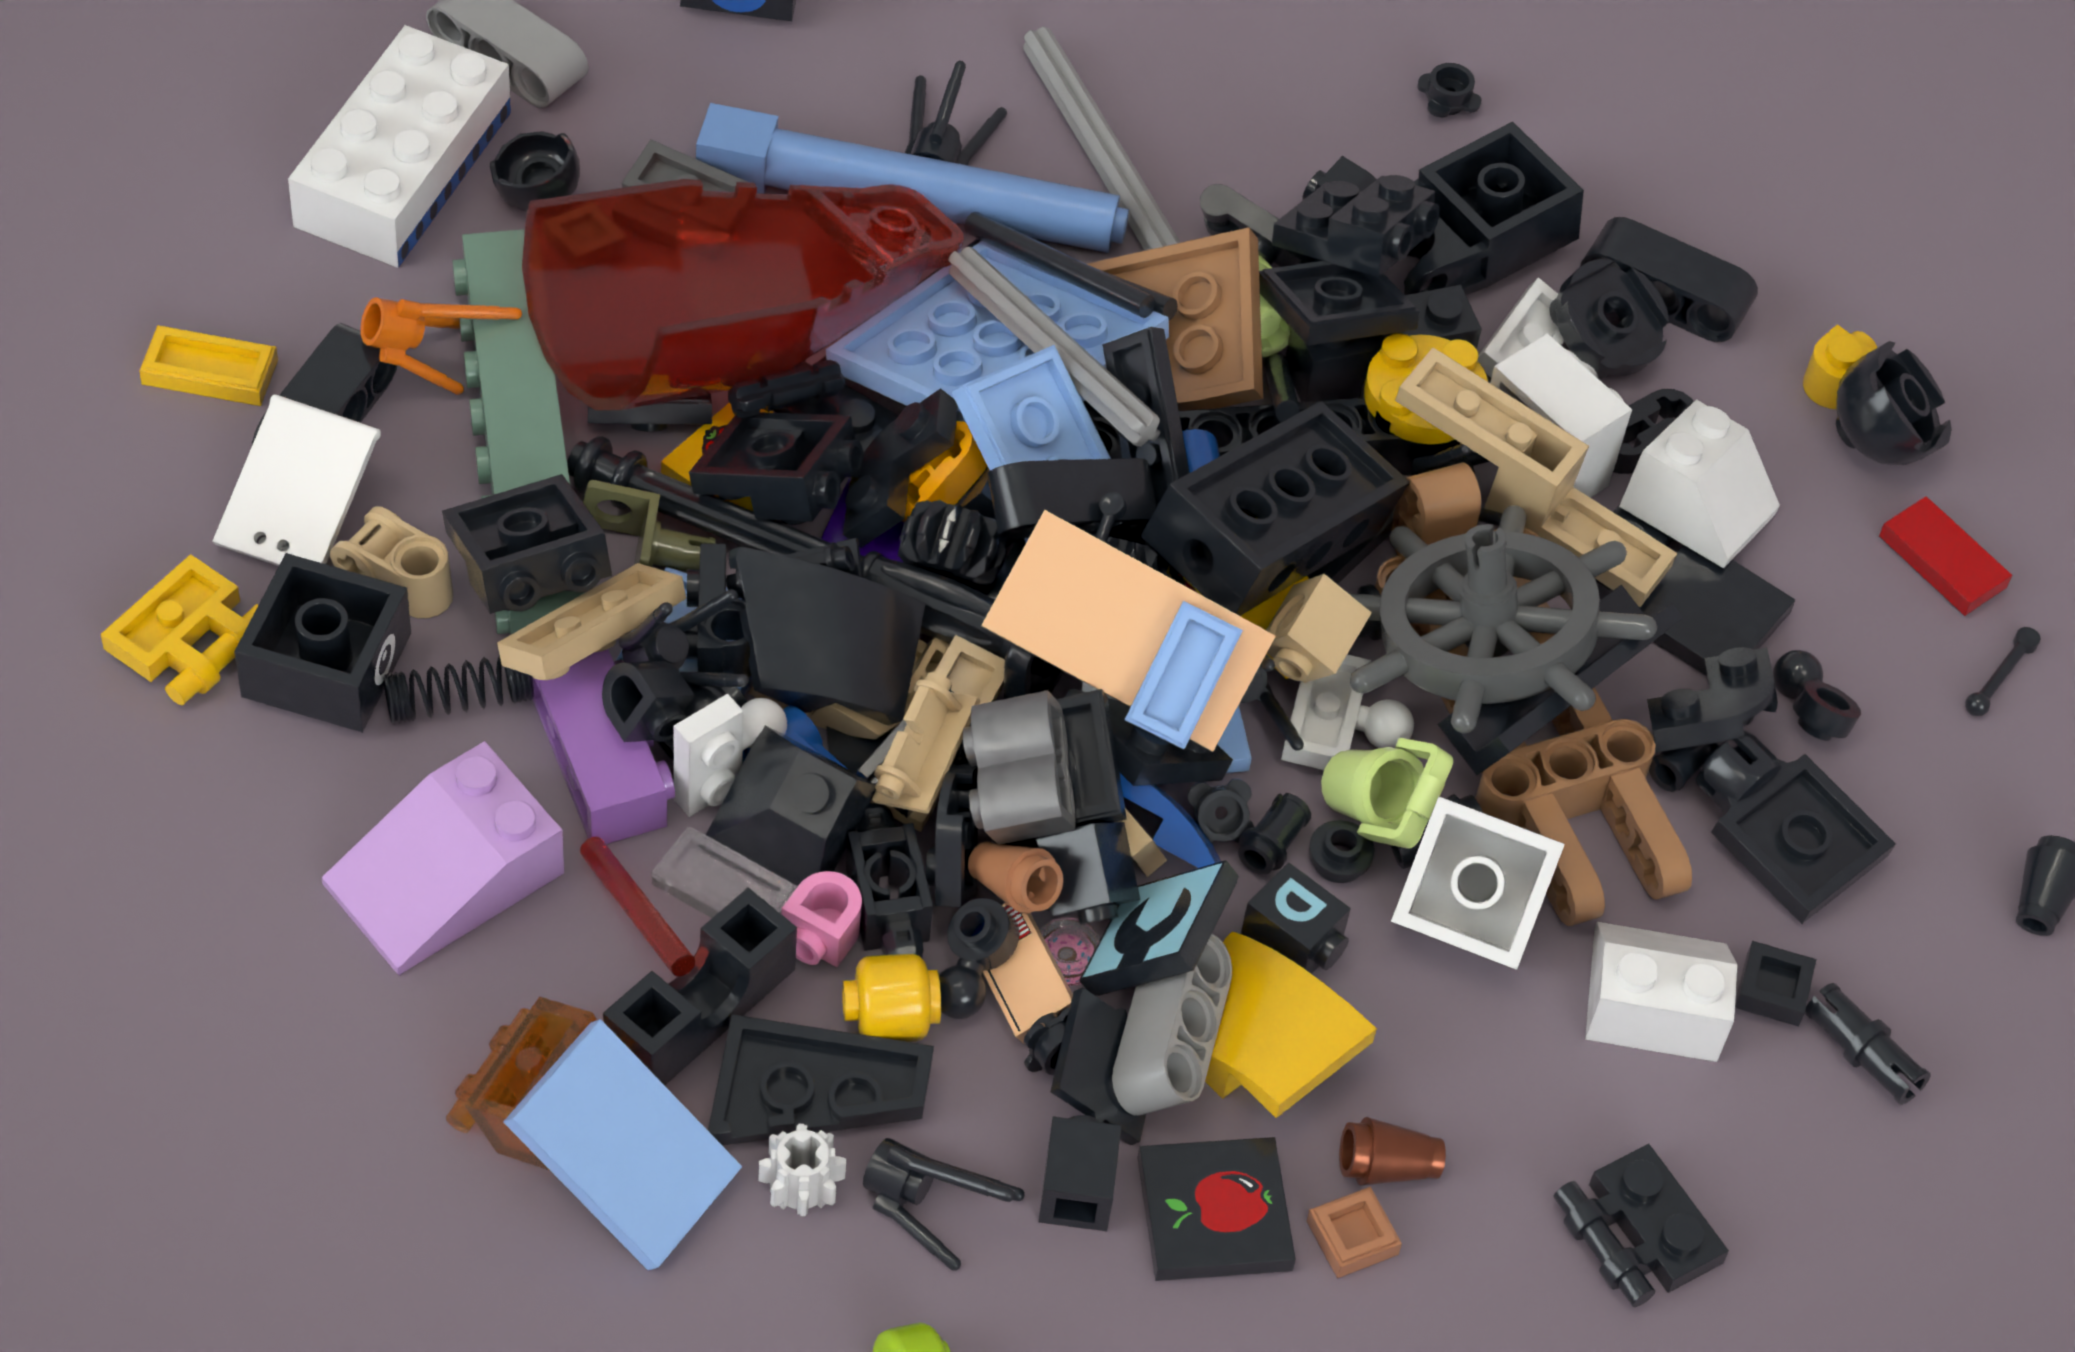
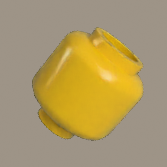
M916 954L863 957L856 967L855 980L842 981L844 1021H857L858 1030L861 1035L906 1042L923 1040L928 1034L930 1024H938L941 1020V993L938 970H927L925 961Z

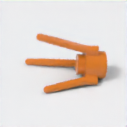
M375 297L368 302L364 309L360 326L361 338L367 346L380 348V362L398 365L439 387L460 395L464 392V386L461 383L407 355L406 350L408 348L415 349L419 346L424 336L425 326L459 329V318L517 320L522 317V311L517 307L418 303L405 299H400L397 302Z

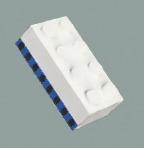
M404 25L288 178L293 227L399 268L510 115L509 64Z

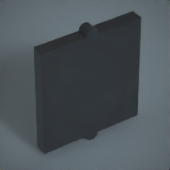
M1082 987L1073 991L1050 1092L1084 1115L1098 1118L1107 1124L1122 1125L1120 1139L1130 1145L1139 1143L1146 1114L1132 1115L1125 1111L1117 1100L1112 1082L1113 1068L1127 1021V1012L1124 1008L1114 1009Z

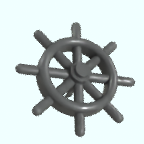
M1517 505L1508 506L1504 510L1499 528L1496 531H1493V525H1478L1471 528L1466 534L1452 536L1427 545L1409 528L1400 526L1391 531L1389 540L1392 547L1406 559L1389 576L1381 595L1348 593L1372 612L1368 620L1380 621L1383 645L1387 653L1356 669L1351 674L1350 685L1355 692L1363 694L1403 675L1410 682L1429 693L1454 700L1455 705L1451 724L1457 732L1462 734L1470 733L1474 730L1482 704L1523 700L1551 689L1557 692L1575 709L1586 711L1594 706L1596 695L1593 689L1575 673L1592 655L1598 637L1649 640L1656 634L1657 624L1652 617L1647 615L1600 611L1599 590L1594 577L1625 561L1627 550L1621 542H1607L1577 557L1566 548L1552 541L1524 534L1527 515L1525 510ZM1514 577L1527 579L1530 582L1517 588V582ZM1441 589L1453 601L1424 598L1434 591ZM1560 595L1569 605L1570 609L1537 606ZM1410 623L1441 625V627L1420 637ZM1528 632L1555 635L1548 641L1540 644ZM1463 644L1469 648L1467 657L1449 653V651ZM1508 650L1514 654L1510 656L1499 657L1507 653Z

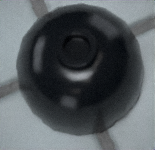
M1888 341L1852 364L1840 380L1836 398L1838 415L1836 428L1839 436L1848 447L1856 448L1869 459L1886 465H1907L1921 460L1947 445L1950 441L1952 428L1950 420L1940 425L1936 408L1944 404L1945 400L1929 370L1910 350L1905 349L1898 354L1892 350L1895 342Z

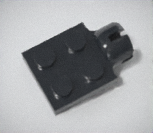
M1744 731V736L1732 739L1738 746L1732 748L1727 742L1721 744L1706 759L1702 766L1704 771H1700L1695 778L1697 785L1721 808L1723 814L1716 822L1711 833L1803 924L1888 857L1896 843L1806 754L1795 761L1787 763L1777 759L1755 735Z

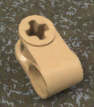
M373 507L364 517L365 525L349 541H339L330 550L331 561L337 568L407 587L409 613L412 617L431 618L438 616L447 610L453 601L450 563L445 544L438 538L429 536L402 521L399 516L386 508Z

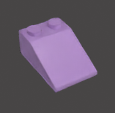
M484 741L433 771L322 876V884L399 976L564 874L563 830Z

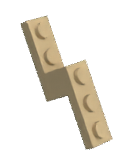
M1435 348L1428 352L1401 384L1396 396V402L1499 467L1484 508L1503 513L1511 505L1522 507L1527 515L1525 528L1534 531L1540 538L1547 539L1566 548L1577 557L1607 542H1621L1627 550L1625 561L1594 578L1612 590L1622 584L1639 607L1642 606L1672 567L1677 552L1573 487L1589 445Z

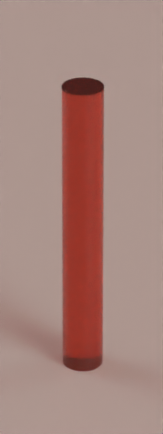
M591 837L584 841L580 847V855L667 968L677 977L688 974L695 966L694 956L600 837Z

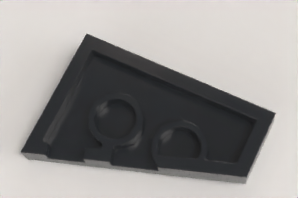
M732 1014L708 1131L723 1146L768 1140L772 1134L778 1136L782 1131L789 1134L796 1131L798 1124L807 1125V1130L818 1133L820 1130L828 1132L922 1119L934 1046Z

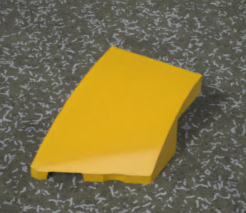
M1232 931L1223 942L1231 958L1232 979L1205 1082L1222 1099L1242 1085L1277 1118L1372 1044L1377 1028L1351 1004L1304 968L1272 948Z

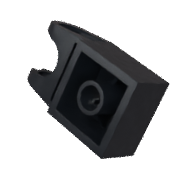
M1513 121L1419 169V178L1414 183L1417 186L1435 191L1434 203L1439 205L1440 211L1438 223L1433 234L1429 238L1422 240L1407 254V256L1416 257L1420 261L1404 280V295L1461 285L1465 295L1487 288L1579 239L1584 190ZM1433 278L1429 286L1420 291L1421 287L1429 279Z

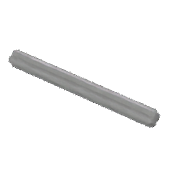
M1044 26L1036 31H1028L1024 36L1026 42L1023 45V50L1111 194L1120 195L1119 207L1129 209L1128 223L1144 250L1181 243L1053 32Z
M965 247L960 253L953 251L950 254L948 261L952 265L949 269V274L1034 353L1055 345L1079 395L1133 445L1142 446L1148 440L1154 442L1158 438L1160 431L1157 427L1160 418L972 247Z

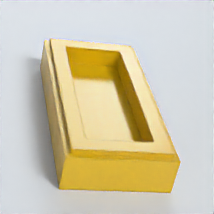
M157 325L139 370L141 384L261 406L278 362L277 347Z

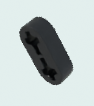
M1660 389L1629 405L1632 412L1613 472L1618 474L1634 473L1642 451L1675 420L1673 417L1677 419L1694 402L1693 399L1684 392L1675 389ZM1658 415H1660L1664 420L1656 424ZM1636 439L1634 447L1632 448L1628 443Z

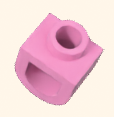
M832 871L812 874L799 884L782 907L781 914L797 927L796 958L801 962L817 965L822 959L838 967L857 941L860 932L862 897L858 886L849 877Z

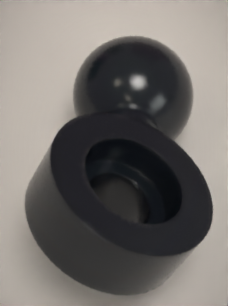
M1804 650L1789 651L1777 660L1773 669L1775 686L1784 696L1795 699L1793 709L1799 717L1798 724L1811 736L1824 741H1829L1832 737L1846 738L1861 716V710L1857 703L1847 694L1822 682L1823 668L1819 660L1813 654Z
M979 898L964 904L953 915L948 926L947 939L949 946L959 957L955 966L948 967L939 974L941 1012L950 1018L965 1019L973 1016L981 1009L986 998V986L981 977L982 971L991 970L1004 964L1013 955L1018 945L1019 927L1017 921L1001 904L988 898ZM985 922L982 931L972 936L975 929Z

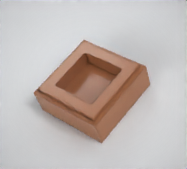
M1371 1186L1309 1210L1306 1222L1337 1279L1399 1255L1402 1243Z

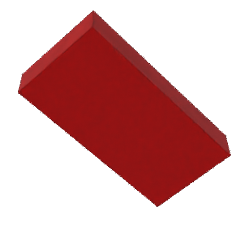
M1927 496L1886 521L1879 534L1881 539L1964 616L2005 590L2013 576Z

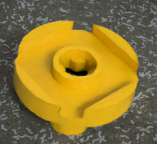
M1395 333L1383 340L1381 350L1372 358L1369 364L1364 385V398L1368 410L1374 417H1376V412L1378 411L1382 418L1391 423L1389 431L1407 441L1421 444H1441L1454 440L1453 437L1396 402V396L1401 384L1432 348L1437 349L1488 382L1485 370L1478 362L1479 355L1477 349L1469 342L1460 339L1450 341L1431 335L1408 336L1402 333Z

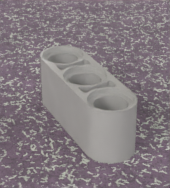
M440 0L427 10V23L435 37L509 64L510 90L538 108L548 106L588 73L587 58L575 41L513 0Z
M1211 934L1194 971L1141 984L1135 988L1112 1075L1113 1089L1117 1100L1124 1110L1132 1115H1144L1192 1102L1200 1096L1203 1090L1232 979L1230 955L1224 943L1214 934Z

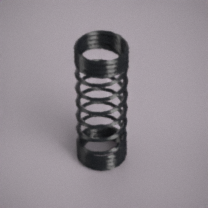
M500 656L497 659V680L489 660L485 657L481 659L479 665V682L472 664L465 660L462 665V687L453 665L448 663L445 667L444 689L437 670L430 666L427 671V694L419 673L414 669L409 676V690L405 674L402 671L399 674L395 672L394 675L390 673L389 676L385 674L383 676L384 689L391 722L395 725L396 722L400 724L401 721L405 723L407 720L409 722L415 720L414 677L418 683L427 715L432 718V674L435 678L445 713L449 715L451 713L449 671H451L462 709L467 712V667L475 686L480 707L483 709L486 707L484 665L488 669L497 702L502 706V664ZM505 667L507 685L512 702L516 703L519 701L521 703L522 700L526 702L527 699L531 701L533 698L531 675Z

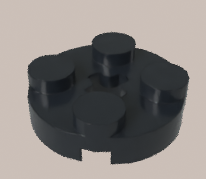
M1607 259L1593 260L1577 269L1563 282L1557 298L1551 302L1549 307L1550 317L1558 326L1567 346L1581 361L1593 367L1600 379L1607 378L1611 374L1618 376L1635 374L1649 365L1665 348L1667 340L1662 342L1664 337L1663 327L1669 323L1665 302L1653 283L1634 268L1625 273L1619 268L1610 267L1615 261ZM1604 311L1607 314L1615 312L1619 316L1620 322L1616 326L1612 325L1605 317Z

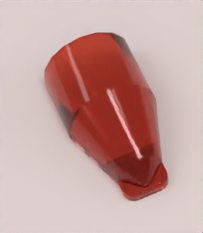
M679 179L530 201L525 221L522 272L529 318L545 360L565 389L594 410H625L727 391L736 382L752 378L762 381V376L798 367L915 289L924 270L952 265L948 258L953 251L961 252L964 233L925 196L916 190L895 184L865 188L790 184L788 195L756 193L757 186L752 182H736L734 192L704 191L701 180Z

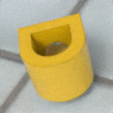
M1838 324L1818 340L1813 349L1803 377V388L1807 396L1822 407L1837 409L1836 398L1840 380L1852 364L1877 348L1874 340L1861 331H1854L1850 334Z

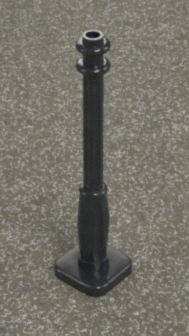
M597 436L588 443L579 441L572 449L567 461L569 476L574 477V485L579 493L585 494L590 480L660 494L658 512L746 548L787 555L830 543L776 520L755 519L753 511L715 495L693 494L692 486L648 468V461L644 453L633 450L624 457L613 454L610 440L603 436ZM610 500L612 506L618 509L628 507L623 502ZM871 551L865 556L860 555L862 578L897 590L925 603L920 633L932 638H938L949 644L957 635L1004 659V699L1047 690L1052 693L1064 674L1063 670L981 626L995 599L940 574L886 558L877 551Z

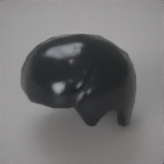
M544 131L520 133L502 145L495 160L490 162V171L494 186L509 205L527 213L550 211L567 202L577 189L580 178V159L571 140L565 133H560L557 136Z

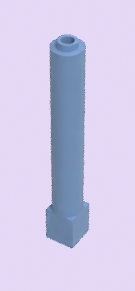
M710 103L696 143L697 160L752 183L754 196L764 198L767 186L963 225L972 212H979L1034 239L1109 253L1112 242L1123 244L1129 209L1119 207L1120 195L779 129V116Z

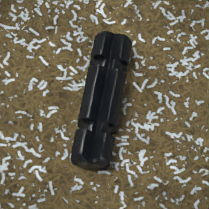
M826 360L814 363L812 369H809L807 366H801L762 376V381L752 378L736 382L728 390V401L735 416L746 418L760 414V409L770 412L811 402V397L813 396L816 399L835 396L845 387V377L841 373L838 362Z

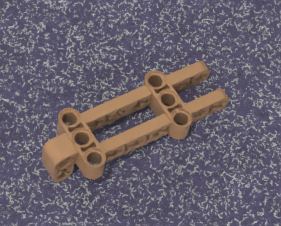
M1463 462L1407 477L1406 479L1410 483L1395 506L1391 531L1396 527H1407L1427 545L1452 536L1466 534L1471 528L1477 526L1481 511V493L1478 481L1469 465ZM1524 528V534L1539 537L1534 531ZM1396 549L1397 557L1385 561L1379 568L1375 587L1380 595L1389 576L1406 559ZM1514 577L1517 582V588L1530 582L1527 579ZM1441 589L1434 591L1424 598L1453 601ZM1547 602L1537 606L1550 608ZM1410 623L1420 637L1441 627V625ZM1528 632L1540 644L1555 635ZM1463 644L1449 651V653L1467 657L1469 648ZM1595 687L1593 691L1596 695V701L1592 708L1580 711L1569 706L1552 720L1560 735L1559 737L1528 746L1524 741L1509 754L1481 772L1482 776L1475 796L1483 813L1565 844L1546 895L1556 914L1566 926H1574L1600 918L1605 909L1601 882L1567 819L1601 810L1643 888L1653 899H1662L1688 891L1692 884V868L1686 850L1646 780L1655 754L1656 744L1654 743V737L1645 726L1636 721L1627 719L1613 721ZM1441 697L1448 712L1451 714L1455 701Z

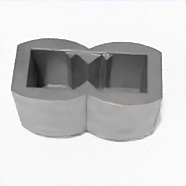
M1047 690L971 706V726L963 729V744L970 765L978 766V788L970 790L969 794L970 810L976 827L978 829L984 828V831L998 845L1075 830V804L1068 769L1067 734L1060 703Z

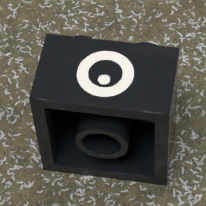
M285 553L234 651L241 697L363 733L383 693V676L385 674L389 676L393 672L411 635L407 587Z

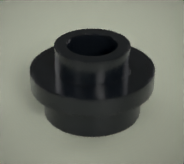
M1334 820L1322 824L1312 834L1309 844V857L1316 871L1324 879L1334 883H1348L1363 875L1370 868L1375 852L1374 843L1357 833L1359 825L1350 821ZM1333 845L1345 846L1351 850L1341 851L1336 849Z

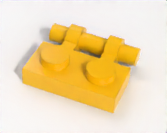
M190 554L101 633L103 649L150 682L169 666L179 672L165 686V690L175 703L184 705L197 692L205 694L220 681L221 676L219 672L235 658L234 651L258 604L254 605L242 617L232 611L240 603L238 586ZM209 630L219 636L202 653L191 647Z

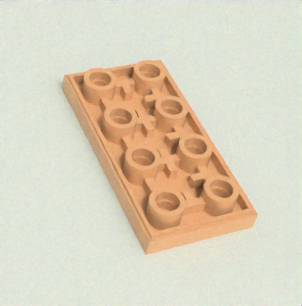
M1046 510L1042 513L981 625L985 629L1097 690L1102 689L1105 694L1131 707L1183 601L1243 630L1189 739L1211 752L1214 751L1276 637L1274 634Z

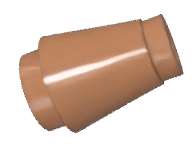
M983 842L974 848L969 857L968 869L971 876L979 880V882L1017 912L1032 913L1046 910L1055 903L1061 893L1063 886L1062 870L1055 862L1053 856L1046 850Z

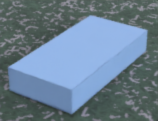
M1183 601L1124 720L1181 749H1185L1243 630Z

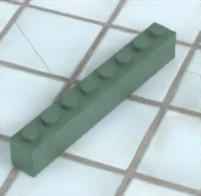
M535 228L462 234L464 259L452 260L456 296L467 295L468 305L517 307L522 311V317L517 320L459 318L461 342L473 341L474 351L464 352L467 388L479 387L480 398L469 399L473 436L485 435L486 446L475 447L479 484L491 483L492 495L563 474L570 484ZM491 495L481 496V499ZM562 591L540 598L533 607L525 611L502 610L496 612L497 634L509 633L511 635L585 592Z

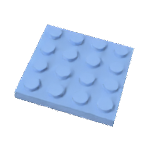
M984 241L972 247L1105 368L1106 363L1102 344L1148 327L1164 329L1166 339L1169 338V320L1167 316L1153 311L1148 317L1142 318ZM949 263L826 349L827 360L839 363L844 377L908 406L914 402L920 403L940 388L954 398L951 392L961 385L1032 355L1034 352L949 274V269L952 265ZM958 407L956 421H964L966 423Z

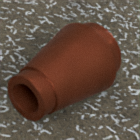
M1364 1117L1360 1123L1348 1122L1345 1125L1339 1148V1164L1342 1175L1344 1177L1356 1178L1357 1183L1361 1186L1423 1180L1426 1178L1439 1179L1443 1173L1446 1159L1445 1143L1442 1138L1430 1137L1427 1134L1369 1117Z

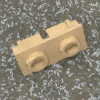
M929 672L925 680H918L914 686L916 693L903 719L907 725L903 732H897L883 764L878 765L874 772L878 782L875 786L876 792L872 801L877 804L929 814L942 786L944 777L949 771L961 745L963 729L969 727L971 723V706L979 705L981 700L975 696L950 692L951 680L936 672Z

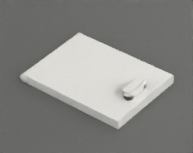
M276 394L272 395L270 405L212 542L215 545L276 566L280 565L285 553L326 564L330 556V550L337 539L376 441L381 436L380 429ZM265 535L266 537H262L257 544L258 537Z

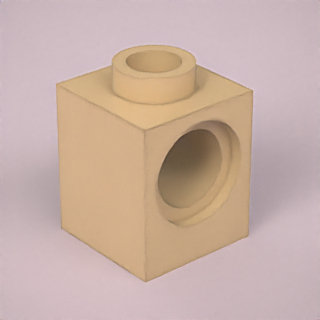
M1325 574L1294 584L1266 631L1276 636L1267 654L1274 658L1275 667L1282 674L1296 681L1307 683L1336 674L1372 612Z

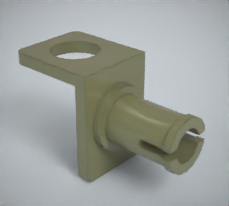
M596 480L588 482L583 503L600 527L639 536L634 565L637 563L650 567L657 565L686 572L687 569H700V543L715 544V538H705L661 528V522L656 521L660 494ZM605 500H617L629 506L631 512L620 516L610 515L601 511L597 504Z

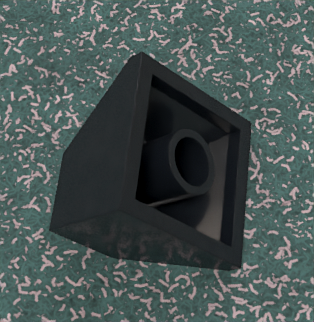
M765 725L752 745L703 841L790 890L795 891L799 884L808 876L818 872H833L847 847L848 832L856 830L876 792V784Z

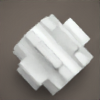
M798 1124L796 1131L789 1134L782 1131L778 1136L772 1134L769 1137V1155L771 1158L759 1161L758 1180L763 1183H770V1204L773 1207L780 1206L784 1210L788 1206L797 1209V1214H800V1216H806L809 1208L816 1205L822 1208L825 1204L832 1206L835 1203L836 1185L834 1182L845 1179L846 1158L835 1156V1148H833L834 1135L832 1133L826 1134L820 1130L817 1134L807 1130V1125Z

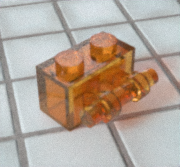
M539 996L530 1010L521 1008L509 1026L502 1025L496 1031L489 1042V1047L492 1051L476 1074H467L455 1090L458 1100L446 1115V1121L463 1133H468L476 1122L497 1153L549 1170L503 1121L591 1022L597 1021L593 1012Z

